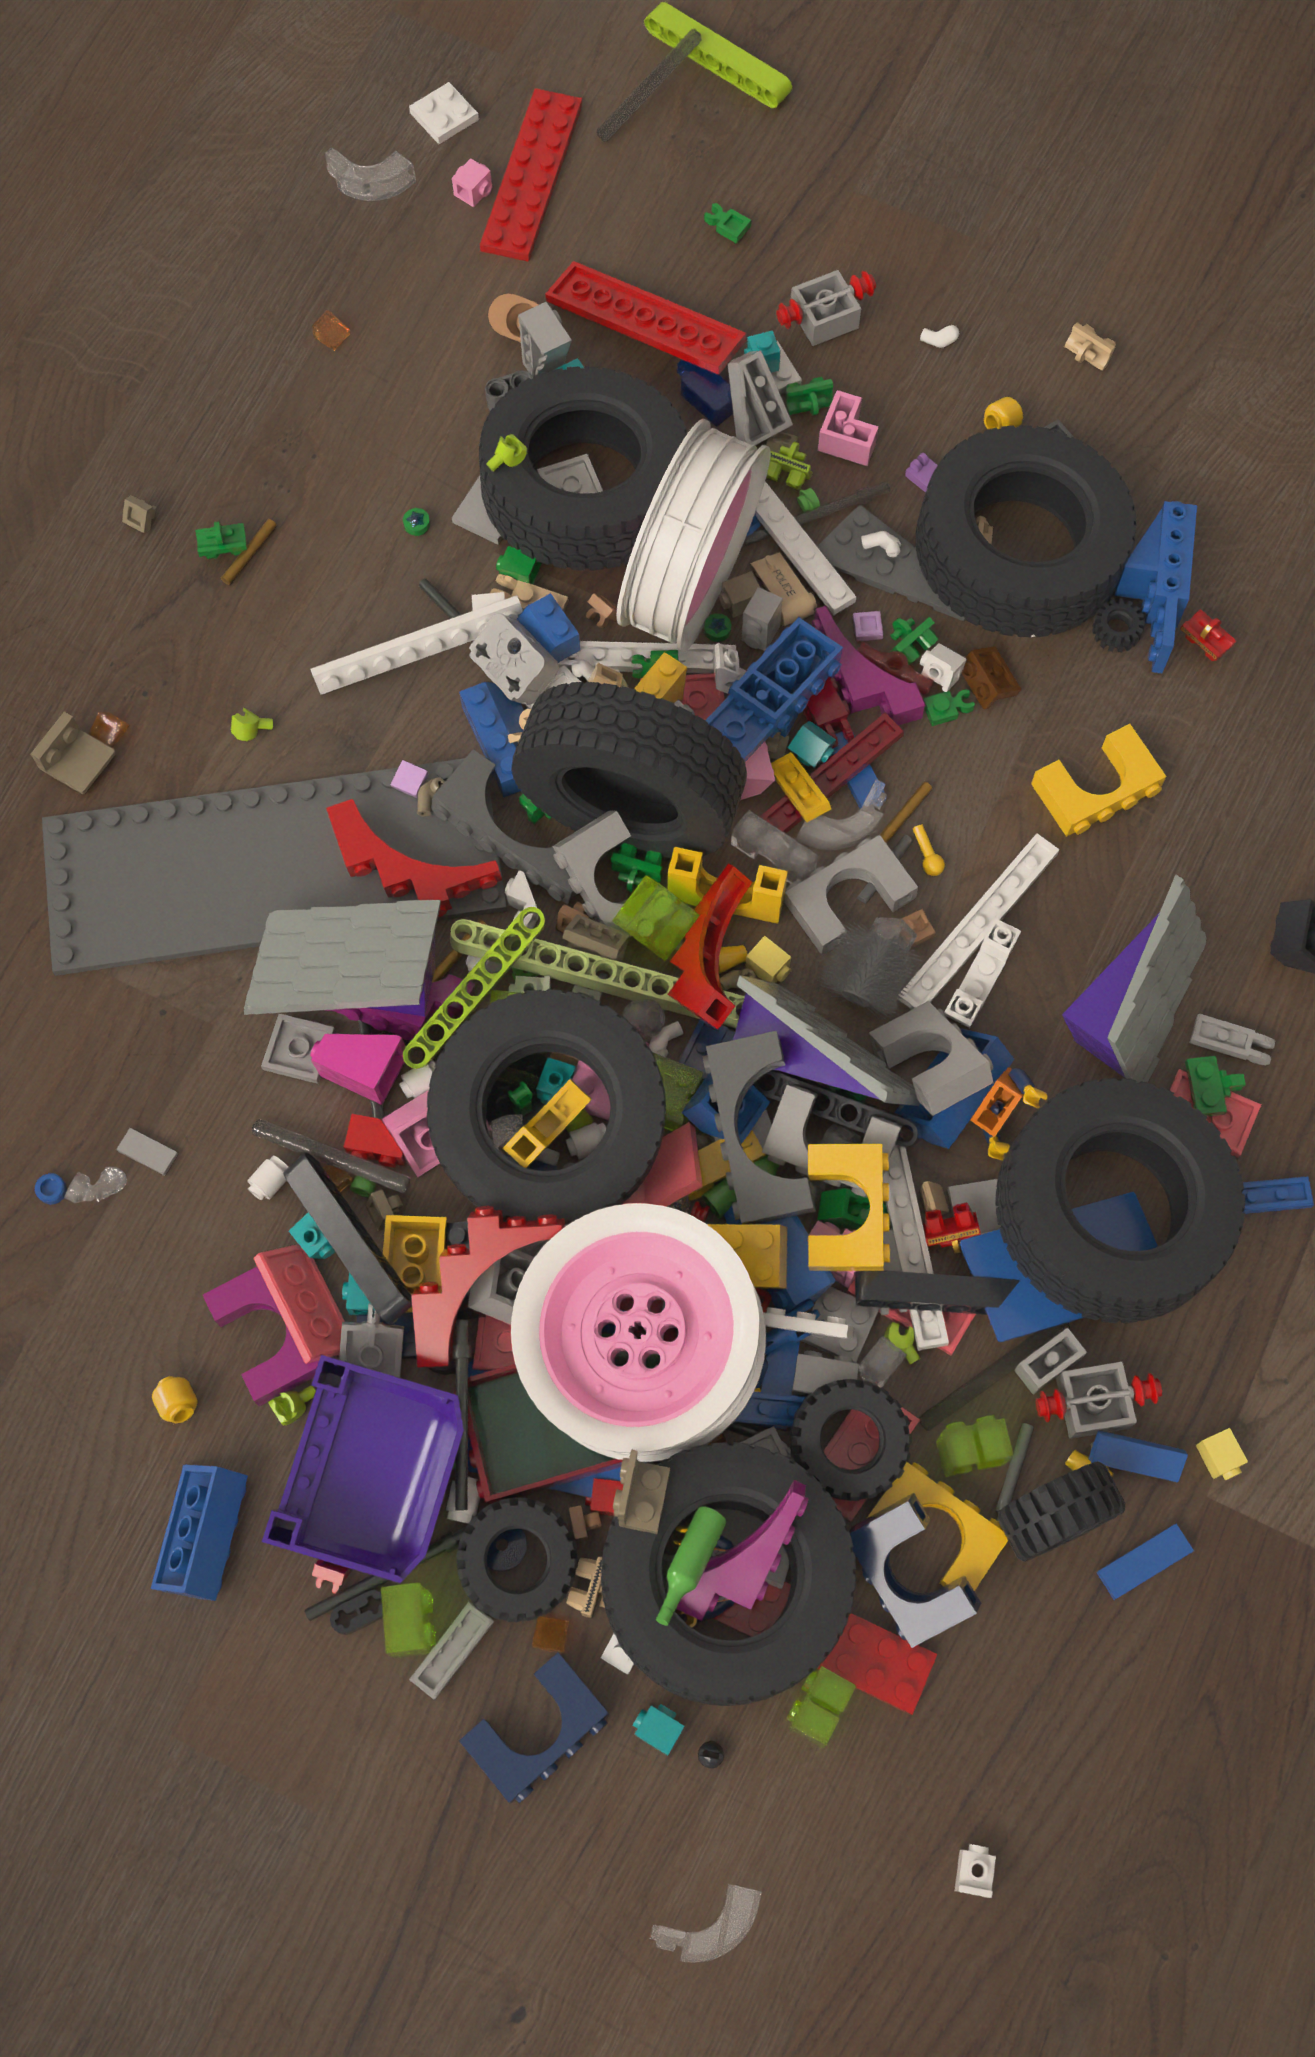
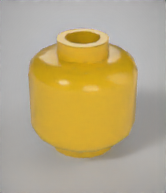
M1011 397L1001 398L989 404L985 409L984 424L987 429L996 427L1000 429L1001 426L1012 425L1018 427L1022 424V408Z
M169 1376L163 1378L152 1394L153 1403L160 1417L167 1422L178 1424L188 1420L194 1414L198 1404L197 1397L189 1381L183 1377Z

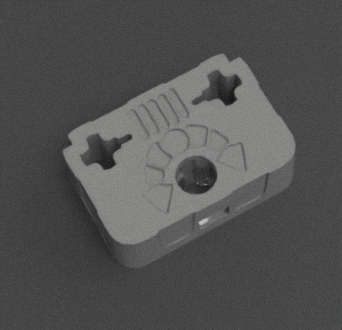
M500 613L495 614L489 620L486 627L469 647L471 650L470 658L480 666L510 700L525 705H531L536 701L559 669L558 662L518 620Z

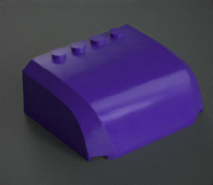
M321 1355L311 1385L317 1387L279 1509L271 1511L262 1542L401 1583L427 1554L464 1429L458 1395Z

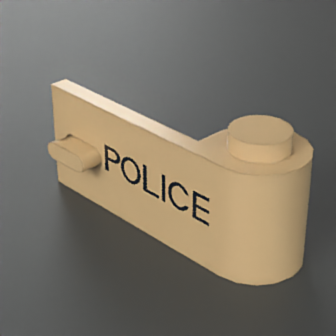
M780 552L751 563V568L765 589L783 598L780 623L782 626L793 623L798 617L804 619L814 614V609L817 607L814 595L806 591Z

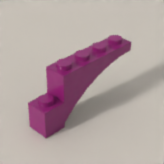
M827 606L816 608L815 620H812V626L843 647L840 659L842 666L834 676V679L840 685V698L847 702L850 713L880 705L881 714L886 713L897 725L921 719L925 704L916 682L907 683L871 663L843 636L833 621Z
M448 974L446 979L433 982L425 1017L372 1008L334 1009L332 1011L345 1015L350 1020H359L370 1024L377 1030H386L399 1035L402 1039L412 1040L463 979ZM469 982L467 985V992L470 996H475V983ZM459 1002L452 1003L448 1007V1015L452 1019L460 1018L464 1012V1008Z
M794 1480L784 1499L755 1532L738 1545L711 1558L695 1590L685 1594L676 1609L702 1621L707 1610L713 1612L720 1595L749 1609L752 1608L756 1599L761 1601L768 1587V1582L765 1579L769 1571L775 1573L782 1555L778 1552L782 1543L788 1545L793 1536L795 1527L792 1526V1522L796 1515L801 1517L806 1509L809 1500L805 1497L806 1485Z

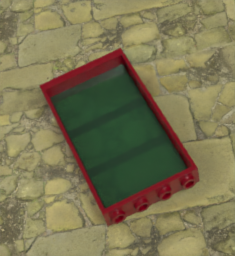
M640 1326L638 1331H634L633 1334L637 1339H641V1334L646 1335V1331ZM669 1328L665 1331L664 1341L673 1342L677 1339L675 1328ZM627 1352L618 1353L614 1359L615 1365H625L629 1360V1354ZM651 1354L648 1356L645 1362L646 1367L650 1369L656 1368L661 1360L660 1355ZM515 1364L468 1377V1438H470L473 1448L469 1450V1458L472 1467L478 1469L480 1480L476 1481V1487L479 1497L481 1499L485 1498V1502L493 1504L499 1500L521 1497L621 1467L623 1460L604 1456L586 1448L549 1421L528 1395Z

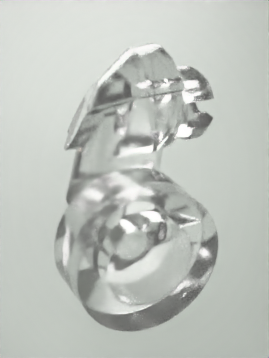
M106 1167L95 1185H91L90 1178L78 1172L64 1198L75 1204L80 1201H92L95 1198L98 1202L121 1191L127 1181L126 1175L118 1167Z

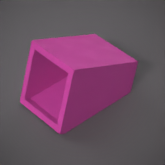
M324 1034L322 1040L314 1044L310 1056L312 1057L313 1065L321 1077L382 1105L405 1063L403 1051L406 1046L402 1037L398 1035Z

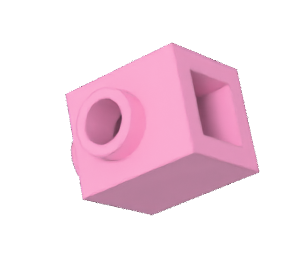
M470 158L464 166L459 167L456 174L452 177L454 196L475 207L492 189L490 170L484 164H479Z

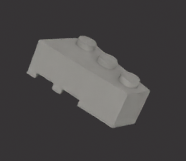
M544 302L518 314L522 361L532 377L546 372V374L550 373V370L563 366L572 340L561 325L558 312L556 310L552 311L547 302Z
M761 350L750 351L728 363L735 431L738 440L750 445H757L793 425Z

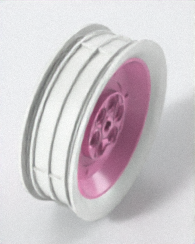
M705 419L699 420L691 428L672 458L637 536L618 599L617 623L626 627L631 624L633 627H637L672 644L677 642V649L680 652H686L692 646L702 631L705 621L709 617L722 591V582L727 581L748 533L768 472L771 452L768 446L762 445L757 450L755 445H750L738 440L734 436H729L715 428H711L710 422Z
M623 1204L600 1209L575 1220L555 1234L534 1257L524 1274L514 1301L511 1320V1341L515 1365L520 1379L532 1401L549 1421L581 1445L604 1456L623 1460L624 1457H630L632 1449L638 1451V1460L640 1462H654L668 1459L670 1456L683 1450H690L692 1447L711 1442L736 1420L753 1395L761 1375L766 1350V1328L761 1302L746 1268L732 1247L715 1230L699 1219L677 1209L653 1204ZM623 1299H634V1306L631 1310L626 1312L620 1311L619 1306ZM656 1300L665 1301L664 1310L658 1314L651 1313L650 1307L652 1303ZM611 1323L616 1325V1331L613 1336L609 1338L602 1337L601 1331L605 1325ZM642 1326L646 1331V1335L641 1334V1339H637L633 1332L638 1331V1327ZM669 1328H677L679 1330V1335L673 1342H666L663 1339L665 1331ZM620 1352H627L629 1354L628 1362L623 1366H616L614 1363L615 1356ZM651 1354H658L661 1358L659 1365L656 1368H647L645 1365L647 1357Z

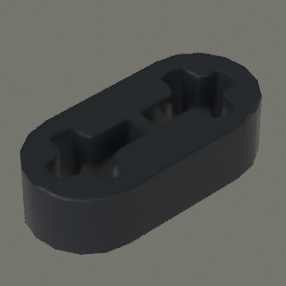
M367 1591L337 1606L330 1616L331 1626L340 1634H352L382 1619L389 1609L388 1599L379 1591ZM371 1597H374L377 1601L382 1600L383 1604L378 1606L379 1612L377 1614L372 1610L362 1613L361 1609L370 1605L369 1599ZM344 1611L348 1615L357 1612L358 1616L349 1621L350 1626L348 1628L342 1624L337 1625V1621L341 1619V1612Z

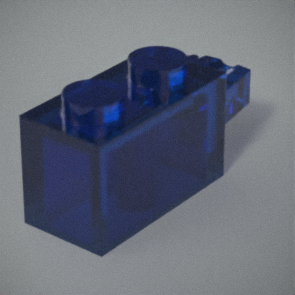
M683 359L677 363V373L682 377L681 396L716 427L733 414L730 384L720 374L713 373Z

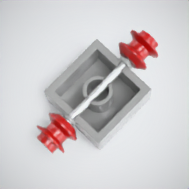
M839 270L792 287L789 306L786 307L783 303L779 304V310L776 311L777 319L780 325H784L787 329L791 328V322L793 321L801 325L812 346L858 329L861 307L855 298L859 301L863 300L864 293H867L870 297L873 296L876 289L875 279L872 274L862 271L861 278L858 279L856 275H852L850 283L847 285Z
M1123 1362L1063 1371L1056 1378L1058 1389H1054L1053 1396L1047 1397L1044 1391H1041L1040 1398H1036L1035 1402L1038 1416H1044L1046 1422L1050 1421L1051 1415L1056 1414L1060 1420H1063L1065 1417L1069 1439L1097 1435L1098 1430L1109 1433L1130 1429L1137 1423L1131 1399H1134L1140 1406H1144L1145 1399H1151L1154 1404H1157L1158 1397H1162V1387L1159 1379H1154L1151 1373H1148L1147 1379L1143 1381L1135 1375L1131 1386H1128Z

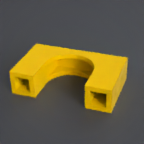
M664 652L634 689L675 703L678 699L681 702L684 695L687 666Z
M1131 724L1106 735L1102 745V750L1117 770L1121 786L1111 793L1095 795L1082 790L1073 781L1060 760L1035 771L1031 784L1066 837L1073 833L1081 834L1088 830L1091 824L1097 821L1105 822L1116 811L1122 808L1128 810L1136 805L1139 799L1145 796L1151 798L1162 790L1161 787L1166 775Z
M674 847L668 869V900L697 906L717 878L707 873L702 866V852ZM759 865L756 880L752 882L740 900L734 914L778 924L784 902L788 871Z
M808 1144L809 1180H845L852 1182L865 1192L870 1202L868 1218L855 1232L839 1236H808L809 1271H884V1263H890V1244H883V1232H889V1213H883V1201H889V1183H883L882 1171H889L888 1153H882V1144Z
M906 1462L903 1468L904 1473L900 1479L897 1478L892 1483L893 1486L885 1491L867 1518L912 1493L916 1495L923 1508L934 1507L947 1512L956 1521L960 1529L961 1548L939 1584L944 1587L965 1576L975 1591L1008 1542L1001 1525L993 1518L989 1521L980 1515V1508L971 1501L965 1499L962 1502L953 1495L955 1491L942 1481L936 1483L927 1477L928 1471L919 1464L913 1462L911 1465Z

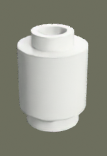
M433 1060L424 1068H413L401 1075L403 1082L399 1083L407 1098L413 1096L415 1099L429 1090L430 1079L436 1064Z
M592 1123L569 1132L570 1138L566 1139V1144L571 1156L577 1155L579 1160L587 1157L603 1138L606 1131L604 1123L598 1125Z
M274 1155L270 1160L266 1159L247 1180L251 1185L248 1190L259 1200H262L264 1197L270 1200L287 1181L283 1172L288 1166Z
M468 1477V1510H455V1481H452L446 1511H449L447 1519L469 1523L473 1516L477 1515L480 1501L476 1487L478 1479Z

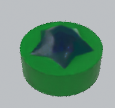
M421 508L408 510L403 516L405 531L413 536L425 534L430 528L428 513Z
M723 614L710 615L704 624L706 637L714 642L726 640L731 634L730 619Z

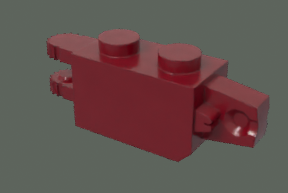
M828 677L818 695L813 694L809 698L803 713L807 721L813 722L836 739L832 748L838 747L839 743L834 731L840 729L843 737L848 742L854 739V734L847 721L848 715H850L848 704L844 699H840L838 685L834 677Z

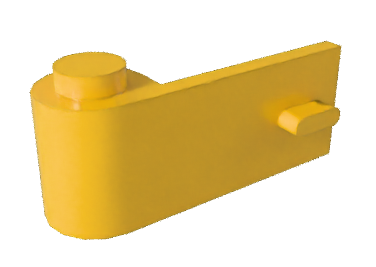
M751 1130L741 1145L747 1157L752 1162H755L765 1157L766 1154L762 1152L763 1148L753 1130ZM719 1139L698 1150L702 1187L686 1195L688 1200L702 1197V1194L714 1186L713 1183L726 1177L727 1172H731L729 1160L724 1161L720 1143H724V1139Z

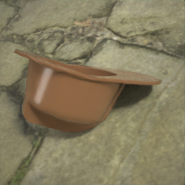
M514 294L500 295L493 300L489 307V323L497 333L521 342L518 314L538 304Z

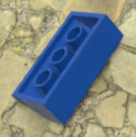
M483 682L460 691L463 711L485 758L496 765L494 778L503 798L522 791L516 785L511 771L513 755L518 742L510 743L508 739L509 734L523 732L519 724L520 715L524 711L521 703L510 700L495 683Z
M960 1028L962 1035L966 1039H972L977 1050L981 1054H987L993 1064L991 1073L994 1083L933 1116L921 1103L919 1106L900 1104L894 1113L918 1122L922 1128V1138L928 1143L949 1149L997 1079L1014 1061L1013 1056L996 1036ZM940 1051L927 1070L943 1062L949 1054ZM904 1125L913 1132V1129L909 1125Z
M731 1206L724 1214L726 1223L743 1225L741 1219H735L733 1207ZM798 1216L755 1224L782 1225L787 1227V1289L766 1288L777 1309L786 1310L785 1314L810 1299L814 1303L836 1281L830 1271H809V1235Z
M183 1465L151 1589L216 1601L222 1586L225 1563L230 1555L233 1532L238 1524L241 1501L246 1493L248 1475L218 1466Z

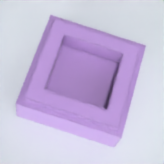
M880 611L853 613L856 642L883 639Z
M402 760L390 785L394 789L417 798L418 791L424 785L429 773L427 770Z

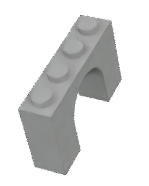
M608 811L552 846L556 852L553 856L558 866L562 870L565 868L571 877L568 879L572 890L576 894L580 893L585 901L582 906L591 919L594 917L596 922L629 934L630 938L672 911L673 908L660 885L650 884L630 898L618 903L606 900L598 892L594 882V870L597 861L606 851L631 836L618 812Z
M880 835L873 839L867 838L859 843L857 849L850 853L844 852L834 859V863L827 867H818L810 874L809 878L802 882L800 880L795 881L786 889L784 903L821 955L834 949V946H839L837 943L842 944L843 941H846V936L842 933L847 934V931L843 930L845 929L831 910L826 899L830 889L838 882L846 879H860L872 883L892 912L916 899L918 886Z
M927 1001L869 1032L875 1055L887 1063L888 1069L924 1051L937 1050L949 1054L940 1064L912 1078L917 1100L933 1116L991 1085L994 1081L991 1073L993 1064L988 1055L985 1053L981 1054L972 1039H966L957 1024H951L948 1021L947 1017L943 1015L942 1009H936Z
M791 1083L787 1084L762 1150L763 1153L768 1154L767 1159L780 1165H784L785 1161L797 1165L796 1171L808 1175L806 1126L816 1101L817 1093ZM874 1115L871 1118L862 1144H882V1153H888L889 1162L902 1125ZM823 1180L837 1187H840L841 1183L853 1187L851 1192L868 1198L865 1192L852 1182L845 1180Z

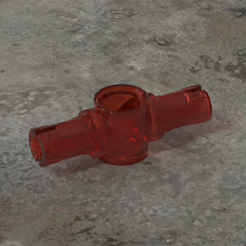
M864 641L857 649L867 660L883 671L907 683L916 682L919 692L924 696L931 690L934 680L915 671L914 667L908 664V659L903 653L898 651L889 653L885 651L883 653ZM890 667H896L899 670H891Z

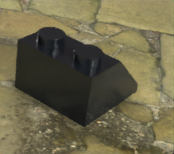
M1312 899L1281 902L1279 913L1276 916V927L1270 945V954L1284 966L1315 974V902Z

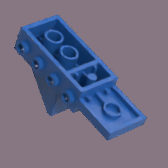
M1164 501L1162 509L1128 558L1115 590V596L1143 599L1142 612L1146 613L1145 623L1152 624L1150 637L1154 638V645H1150L1148 661H1152L1151 672L1163 673L1174 647L1175 627L1179 625L1190 595L1197 505L1183 504L1179 501Z
M798 617L790 627H786L773 645H769L763 655L749 666L746 673L731 685L728 691L729 696L705 721L710 726L718 729L722 736H726L733 743V746L738 749L744 762H746L769 736L773 738L777 732H781V736L785 738L789 734L799 713L807 706L809 698L813 694L818 695L823 689L829 676L833 678L839 672L842 666L840 659L843 647Z

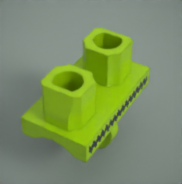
M793 442L790 448L781 446L779 450L781 454L773 451L770 452L767 479L777 481L781 470L787 471L789 476L786 485L800 490L806 479L810 480L813 473L810 471L811 465L802 463L805 461L806 454L799 452V443Z

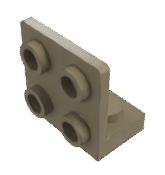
M63 712L32 751L31 756L40 770L77 792L85 794L116 753L111 747L80 730L74 717Z
M577 914L565 928L562 939L568 941V948L623 962L630 935ZM570 963L568 965L580 971L583 969L578 963ZM600 970L596 972L597 976H599L600 973H604L608 975L607 979L611 977L610 974L605 970Z
M631 1449L630 1457L623 1458L620 1470V1484H624L623 1491L616 1490L613 1504L614 1516L618 1517L619 1527L658 1534L670 1468L640 1462L637 1450Z

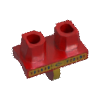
M1201 609L1191 619L1183 623L1180 628L1186 634L1185 638L1191 643H1196L1205 651V656L1211 661H1217L1236 643V640L1220 627L1222 621L1218 618L1211 619Z
M967 1202L955 1205L953 1207L955 1217L943 1219L941 1210L938 1209L927 1211L925 1213L926 1223L923 1224L927 1246L940 1244L941 1248L953 1246L955 1254L961 1253L959 1245L961 1240L981 1235L976 1212H972Z

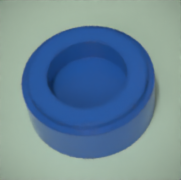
M45 1174L35 1184V1194L45 1204H57L63 1200L67 1193L65 1181L57 1174Z

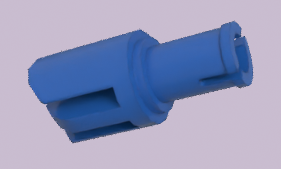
M812 1299L785 1314V1316L797 1317V1312L809 1310L814 1306ZM818 1309L808 1312L816 1315L815 1320L821 1315ZM774 1328L766 1333L767 1344L765 1354H770L771 1351L788 1341L796 1344L812 1333L799 1332L797 1334V1331Z

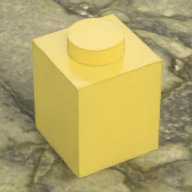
M764 936L746 956L745 967L753 970L763 981L772 983L782 982L791 972V956Z
M1230 1428L1204 1439L1196 1445L1213 1479L1223 1476L1225 1480H1228L1242 1473L1240 1467L1248 1462Z

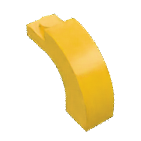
M569 1079L552 1099L515 1134L503 1149L522 1167L527 1168L560 1135L592 1098L572 1079Z

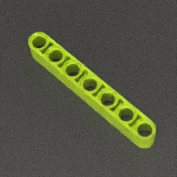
M661 2L644 19L646 29L653 36L770 108H776L792 91V84L784 74L668 3Z
M527 907L520 912L409 1042L403 1051L404 1062L409 1067L424 1068L433 1060L451 1036L456 1033V1030L468 1019L543 931L546 921L540 909ZM530 913L537 914L541 919L539 926L534 929H529L524 925V918ZM514 935L521 939V946L518 950L509 951L505 948V941L509 936ZM490 958H498L502 962V968L496 974H491L486 970V963ZM472 980H479L483 985V990L478 996H470L467 992V985ZM459 1002L462 1004L464 1012L460 1018L452 1019L448 1015V1007L452 1003ZM433 1025H441L444 1029V1037L440 1041H433L429 1037V1030ZM415 1047H420L425 1052V1059L419 1064H415L410 1060V1052Z

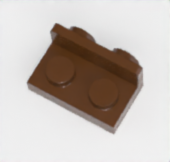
M995 646L971 650L965 657L967 660L962 670V675L983 709H989L998 699L1017 696L1022 690Z

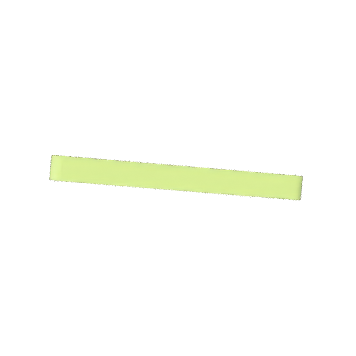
M461 919L453 923L451 927L450 943L452 948L459 953L482 958L490 949L484 945V942L487 940L497 941L505 930ZM460 932H466L471 938L463 941L459 940L456 935ZM509 936L505 941V948L509 951L521 946V939L518 936ZM535 939L526 949L527 953L520 956L512 966L520 970L542 976H550L553 979L700 1019L667 995L679 979L670 975ZM550 955L555 961L551 964H545L540 960V957ZM490 958L488 960L491 962L502 964L501 960L498 958ZM570 963H578L583 969L574 972L568 968V965ZM605 970L611 977L600 979L596 972ZM633 978L638 982V985L636 987H629L624 983V980ZM661 986L666 990V993L658 995L653 992L652 987ZM724 991L726 997L736 1006L722 1025L736 1029L739 1020L736 1010L742 1009L745 996Z

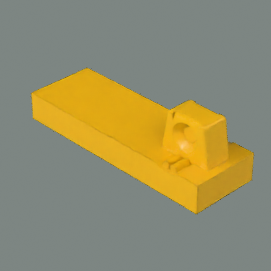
M792 752L771 763L775 780L806 822L831 810L827 798Z

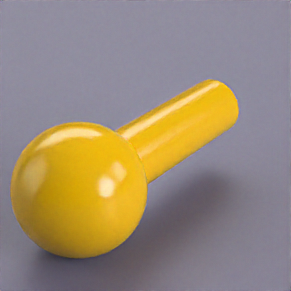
M923 824L912 828L925 858L922 864L924 872L930 876L940 875L945 868L944 859L940 855L935 854Z

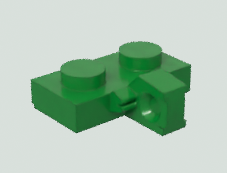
M1216 1056L1190 1058L1185 1061L1194 1109L1198 1108L1206 1117L1225 1115L1227 1112L1225 1098L1231 1096V1091H1240L1246 1085L1244 1074L1227 1075L1226 1070L1219 1071Z

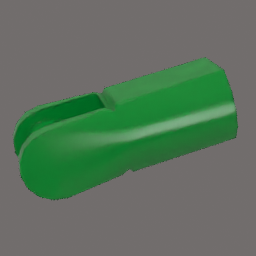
M521 1081L517 1089L514 1091L509 1090L507 1094L514 1113L523 1117L532 1111V1092Z

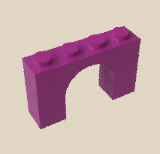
M258 1266L203 1294V1298L215 1322L220 1327L256 1310L273 1311L282 1317ZM286 1325V1338L279 1352L269 1360L242 1373L241 1376L254 1402L260 1407L273 1398L280 1396V1393L288 1392L313 1379L319 1361L305 1364Z

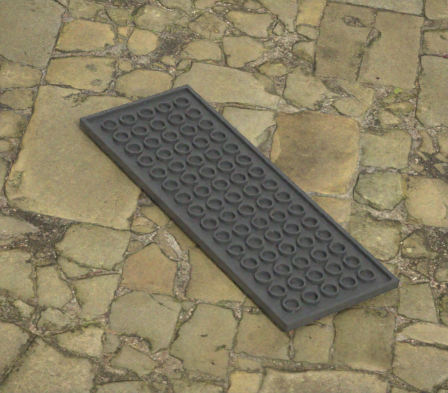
M465 758L415 766L428 771L429 775L424 784L436 777L446 781ZM398 768L42 817L52 972L57 976L259 947L269 913L276 910H311V907H347L360 904L397 903V901L418 900L415 889L409 890V893L402 897L392 896L388 898L377 869L372 870L366 876H350L326 809L350 799L354 800L361 817L373 833L389 847L409 858L427 864L448 867L474 866L496 860L502 877L500 858L493 852L485 851L479 845V842L472 837L462 835L456 826L448 820L443 821L438 818L432 809L430 816H419L417 814L418 797L410 796L392 788L390 785ZM488 785L485 792V801L488 812L494 822L490 787ZM503 879L497 882L494 887L470 891V894L463 898H450L449 901L452 909L448 910L445 915L438 917L437 921L507 911Z

